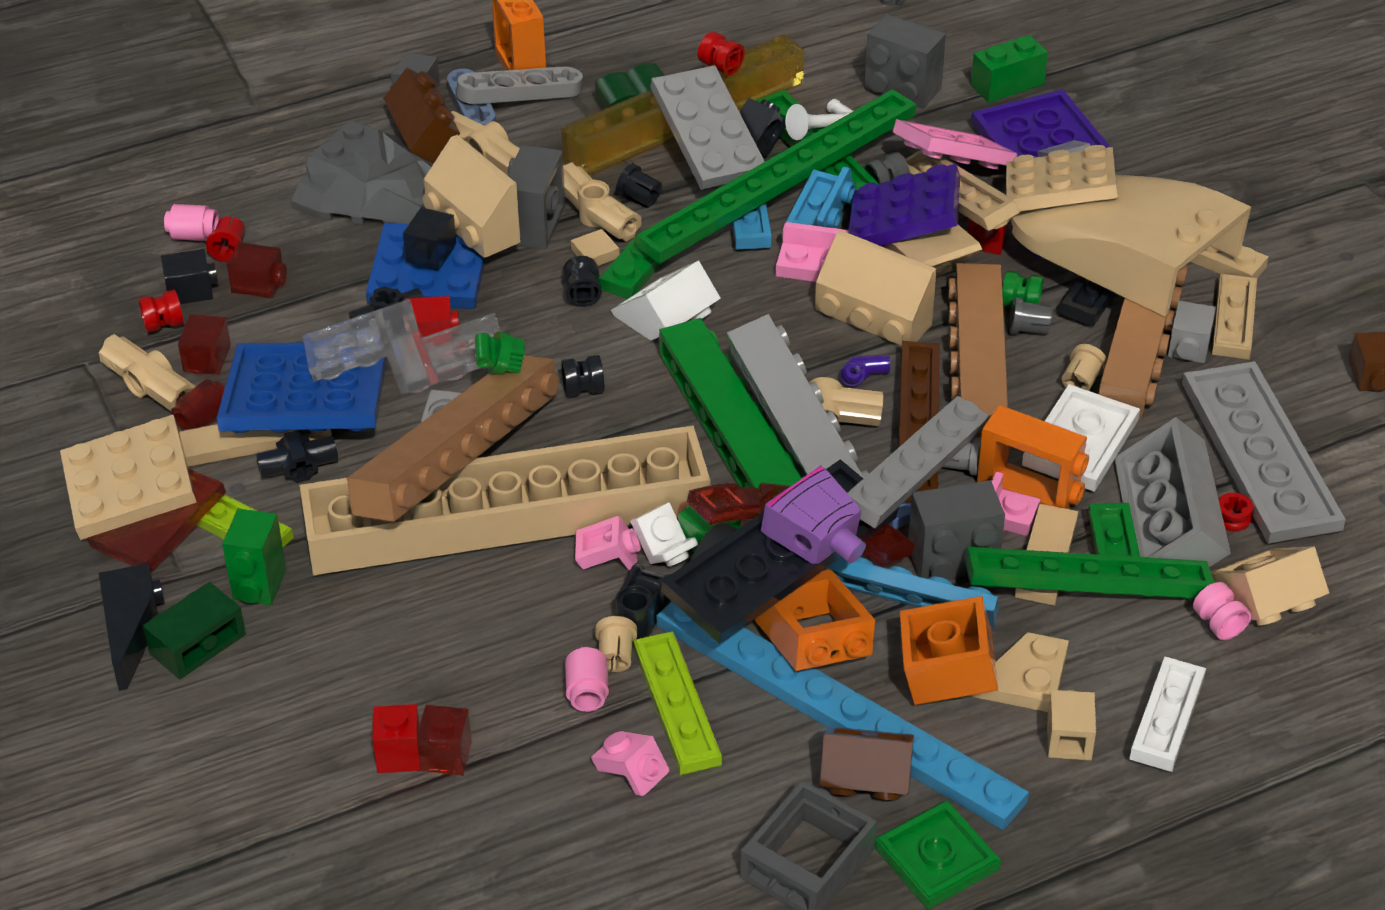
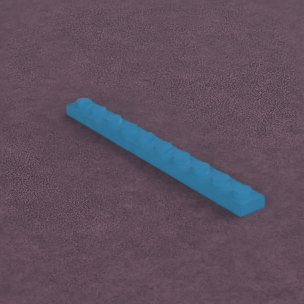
M670 602L657 615L658 628L665 632L673 631L675 637L826 727L914 735L911 777L999 829L1004 830L1028 803L1029 792L816 668L795 671L774 644L745 627H742L719 644L673 602Z

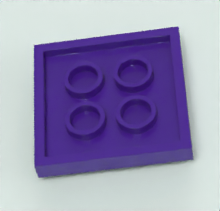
M1063 89L972 112L971 123L981 136L1016 152L1017 156L1032 155L1036 158L1038 157L1037 151L1073 140L1090 143V146L1103 145L1105 148L1110 147Z
M939 164L929 168L926 172L915 175L902 174L889 182L881 184L868 183L861 186L858 190L854 191L848 233L883 246L957 226L960 173L957 164L948 166Z

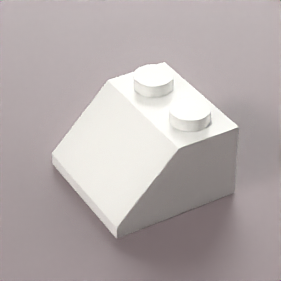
M698 260L662 276L611 309L614 317L651 341L659 337V329L683 323L689 319L704 318L712 312L709 306L721 298Z

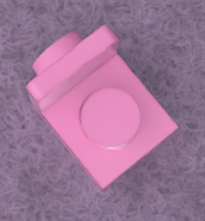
M996 472L992 484L1005 513L1003 530L1028 537L1041 499L1003 489L1004 473Z
M619 515L576 530L575 560L582 569L618 557L628 570L637 563V552L641 549L640 541L633 528L629 529Z

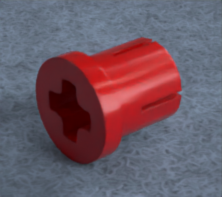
M232 216L222 217L218 221L216 229L208 236L206 249L218 261L232 262L242 252V238L245 233V226L236 217L233 218L231 226L229 225Z

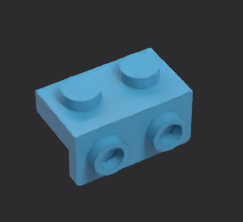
M843 167L839 176L813 169L786 222L837 229L841 222L842 210L846 203L852 201L854 191L856 190V184L852 182L851 168Z

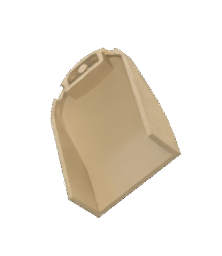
M1116 175L1118 198L1019 211L1020 213L1009 219L1013 226V235L1030 251L1165 317L1169 314L1177 273L1182 267L1208 246L1217 248L1234 257L1240 255L1251 206L1195 183L1157 177Z

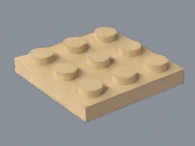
M1092 145L1079 152L1069 153L1068 150H1056L1043 157L1034 158L1032 155L1017 156L1013 158V161H1007L1006 195L1015 200L1019 211L1118 198L1113 147L1105 148L1103 145Z
M174 414L60 450L74 525L80 540L197 503Z

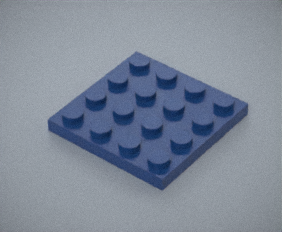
M387 341L237 343L217 415L218 430L232 431L234 433H246L251 430H270L275 433H282L298 429L323 432L328 429L363 431L368 428H376L388 356Z

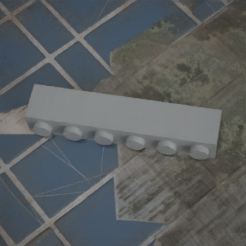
M769 314L727 332L733 358L771 425L776 429L786 451L791 453L800 476H806L820 465L827 469L841 459L862 478H865L869 473L867 470L862 472L859 470L856 464L858 456L849 440L843 442L838 434L841 432V428L836 416L832 411L826 413L821 405L824 403L819 387L815 382L809 384L804 376L807 374V370L802 358L798 353L792 355L788 348L790 341L783 326L779 325L776 327Z

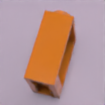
M492 0L495 54L504 70L546 68L544 19L534 0Z
M999 405L982 428L977 482L989 480L992 482L995 473L1000 472L1004 473L1003 489L1039 498L1041 499L1040 504L1069 509L1072 504L1077 506L1085 491V483L1081 482V477L1089 463V455L1085 454L1087 437ZM1010 446L1061 465L1059 481L1008 463Z
M831 569L821 571L754 619L795 671L871 656L873 652L875 619ZM829 613L836 620L835 622L805 628L797 621ZM837 650L834 655H831L832 651Z

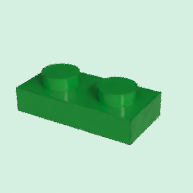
M634 237L599 278L603 291L628 299L640 291L662 263L659 264L637 248L636 238Z
M1129 503L1089 504L1088 520L1095 554L1140 557Z

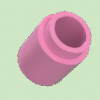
M173 204L171 211H166L164 228L166 232H170L173 240L207 241L209 234L216 229L219 213L217 210L210 209L209 206Z
M582 647L572 651L565 659L567 698L577 710L585 712L597 710L603 706L609 694L607 657L600 650L591 647Z

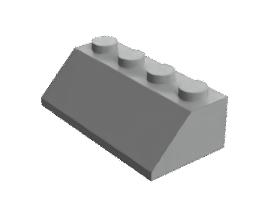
M1175 417L1116 456L1115 464L1122 501L1130 505L1140 557L1207 561L1208 566L1211 567L1231 554L1205 440Z

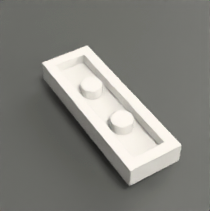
M1164 657L1131 748L1130 760L1170 772L1173 771L1204 681L1206 668Z

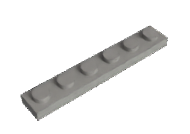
M959 396L954 398L847 493L860 507V519L873 528L880 525L912 495V492L917 491L979 434L989 420L990 415L980 410L971 401L964 400Z

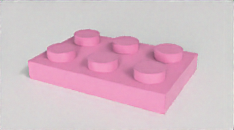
M896 119L893 133L905 139V145L922 149V154L933 158L941 159L943 154L951 155L950 159L960 163L970 164L971 159L979 160L978 164L984 167L998 169L1000 164L1006 165L1007 161H1013V158L1017 156L1016 152L981 135Z

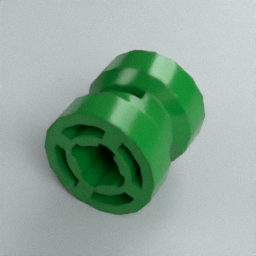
M1007 271L1002 288L1003 307L1011 308L1014 297L1023 298V302L1040 304L1044 277L1031 275L1025 278L1021 277L1018 272Z

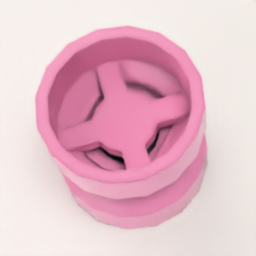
M1215 582L1205 587L1197 595L1193 603V609L1203 620L1210 621V629L1220 640H1228L1240 634L1248 626L1251 620V612L1242 602L1234 600L1235 594L1226 583Z

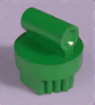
M497 331L493 337H490L487 333H479L475 336L477 366L487 368L488 373L494 375H504L505 372H520L525 355L524 339L515 338L509 333Z

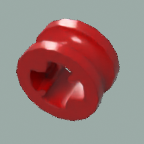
M1231 492L1219 497L1225 530L1239 532L1249 527L1253 512L1251 500L1243 494Z

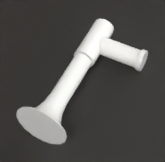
M832 99L827 105V111L831 114H807L802 105L794 104L788 109L786 114V130L792 139L800 140L806 135L808 129L827 127L853 112V110L840 103L837 99Z

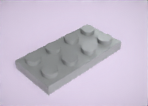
M715 65L652 78L650 88L700 189L727 184L765 162Z

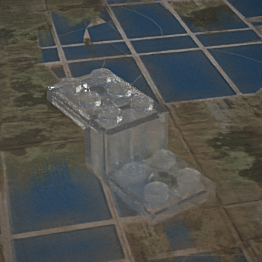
M408 299L302 336L308 368L314 382L321 379L330 380L337 378L344 371L359 366L369 367L376 364L380 359L387 357L401 395L409 392H422L428 389L430 385L444 380L453 381L460 379L466 373L481 368L476 364L475 336L479 333H487L490 337H493L497 331L501 332L495 313L424 337L411 300Z

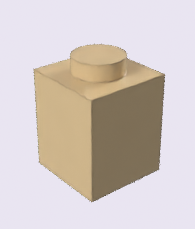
M1051 690L1047 715L1048 758L1092 760L1096 736L1095 692Z

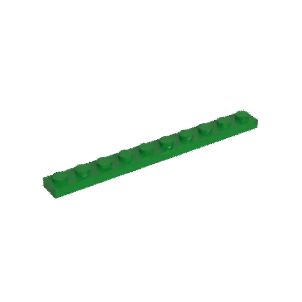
M891 89L637 234L636 247L659 264L807 179L810 177L813 169L821 171L893 129L896 119L907 121L914 117L917 104Z

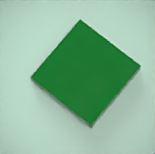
M948 800L876 838V851L927 910L999 871L1001 867V859Z

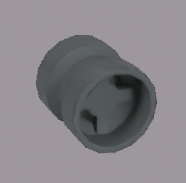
M899 152L886 155L882 161L875 159L863 165V168L879 184L892 181L895 177L902 174H910L907 161Z

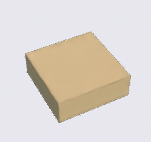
M603 229L571 240V250L576 256H588L594 259L598 266L613 261L620 255L619 247Z

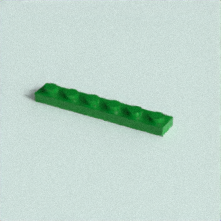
M967 547L965 555L970 584L988 588L996 586L1022 588L1025 590L1047 589L1062 590L1064 592H1098L1107 595L1132 594L1145 597L1166 596L1195 599L1205 587L1215 583L1207 561Z

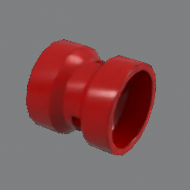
M712 31L702 39L697 51V57L700 62L708 66L715 65L719 72L730 76L741 67L745 57V49L743 45L733 40L727 41L725 36Z
M175 289L165 291L162 296L156 298L151 296L138 298L147 334L157 332L162 326L166 325L171 327L184 325L183 314Z

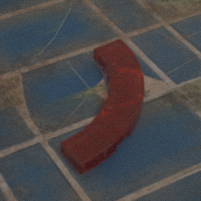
M736 483L710 485L689 490L686 502L710 525L721 522L755 518L764 512L766 503L790 486L760 483L759 488H737ZM888 524L864 541L866 544L864 553L882 566L911 556L915 544L900 531Z

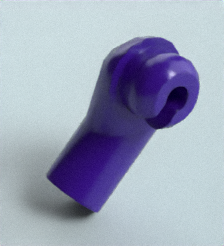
M889 355L853 356L841 369V380L848 386L854 387L860 385L871 374L890 373Z

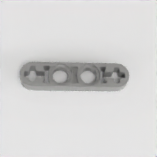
M572 67L465 73L457 79L456 97L468 104L574 97L581 92L583 75L579 70Z

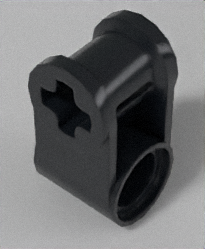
M635 563L631 567L625 583L616 596V616L628 618L636 624V639L648 637L652 633L657 623V615L671 602L661 592L662 580L673 574L668 572L666 575L645 570L644 566L639 563Z

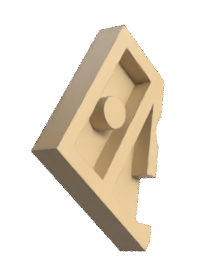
M1027 632L995 662L999 690L975 694L972 697L1048 712L1051 690H1059L1069 640Z

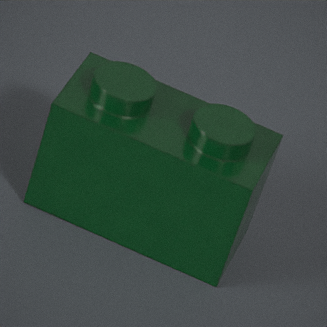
M210 581L143 625L149 654L179 680L246 635L241 607Z

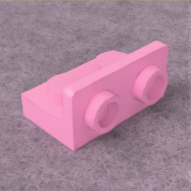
M786 222L783 227V243L776 263V277L816 282L836 233L839 230L848 233L849 230Z

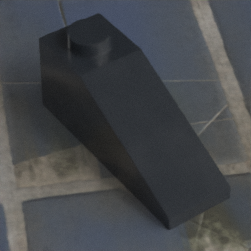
M148 563L98 573L112 665L119 691L128 689L147 648L143 625L158 615L157 604L164 602L160 578H151Z

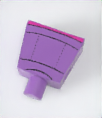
M821 465L765 504L761 532L812 564H819L834 552H837L847 562L853 563L862 555L866 548V544L856 536L861 516L860 507Z

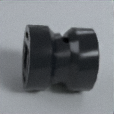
M576 256L567 260L562 270L567 300L579 307H586L596 303L602 294L599 269L596 261L588 256Z
M599 355L588 356L585 361H576L573 358L561 360L562 380L566 397L578 396L581 391H590L592 394L605 391L604 373Z

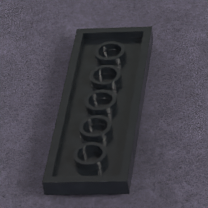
M841 459L826 469L847 493L864 479ZM899 508L876 528L860 519L856 536L864 542L895 520ZM762 512L662 580L661 592L720 644L840 559L841 556L834 552L819 564L810 563L761 532L764 512Z

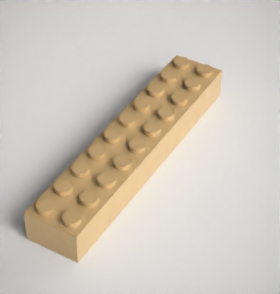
M694 425L475 458L395 522L352 515L347 478L299 485L313 575L576 535V530L618 515L628 527L632 526L630 520L670 502L678 519V513L687 505L695 503L707 494L710 495V477Z

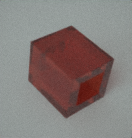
M239 242L227 264L231 293L273 299L279 285H283L286 281L287 266L282 262L281 249L277 247Z
M189 315L178 342L183 372L220 375L231 346L226 317Z
M425 705L417 735L421 771L464 776L472 744L469 709Z

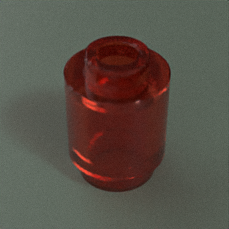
M206 379L176 401V406L171 409L172 415L174 414L178 426L184 431L205 427L215 421L225 387L219 382L214 383Z

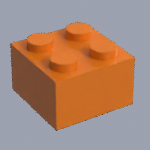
M983 596L900 611L904 671L914 705L999 690L992 630Z

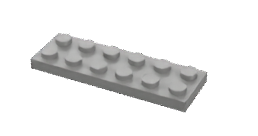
M1255 361L1183 374L1182 385L1241 494L1251 500L1253 504L1252 515L1268 544L1343 531L1346 521L1344 515Z

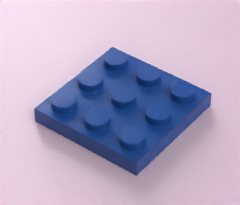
M384 223L366 290L367 304H369V298L373 296L375 289L386 286L391 289L398 288L401 293L419 288L424 297L450 296L451 308H476L486 257H482L472 247H468L464 240L456 234V244L439 269L407 262L403 232L409 224Z

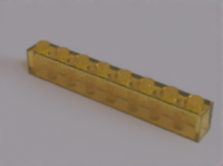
M782 34L745 50L743 63L733 75L727 76L719 72L737 109L741 110L748 98L756 101V99L803 83L804 49L787 35ZM652 90L561 127L563 161L566 164L573 162L576 166H581L588 175L675 138Z

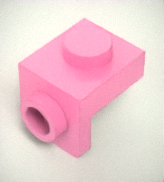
M624 731L616 732L606 738L603 743L604 746L591 757L598 771L626 776L634 793L640 796L647 794L669 772V767L653 736Z

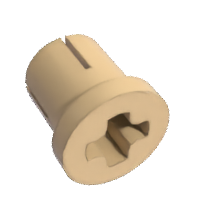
M1089 344L1075 346L1070 354L1071 362L1062 376L1063 385L1067 388L1068 384L1089 391L1097 376L1104 373L1107 362L1105 354L1100 349Z
M610 616L598 621L595 636L599 641V650L607 657L608 671L610 672L612 657V672L627 670L631 666L632 643L637 638L636 624L632 620L621 616Z

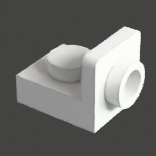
M670 502L663 503L630 520L650 564L665 562L667 567L675 565L689 557L687 550L698 545L695 537L686 539Z

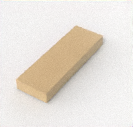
M1220 274L1212 355L1250 359L1257 278Z
M1039 503L1027 550L1069 553L1079 511ZM1016 588L1015 598L1055 606L1059 590H1025Z

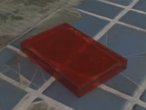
M189 469L196 503L88 537L89 545L133 566L148 563L151 572L226 493L225 487L222 482Z

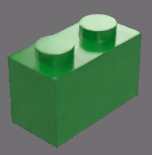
M1027 35L974 52L971 86L990 103L1045 85L1048 51L1031 35Z
M238 508L222 542L232 599L246 603L272 605L286 573L278 516L276 513Z

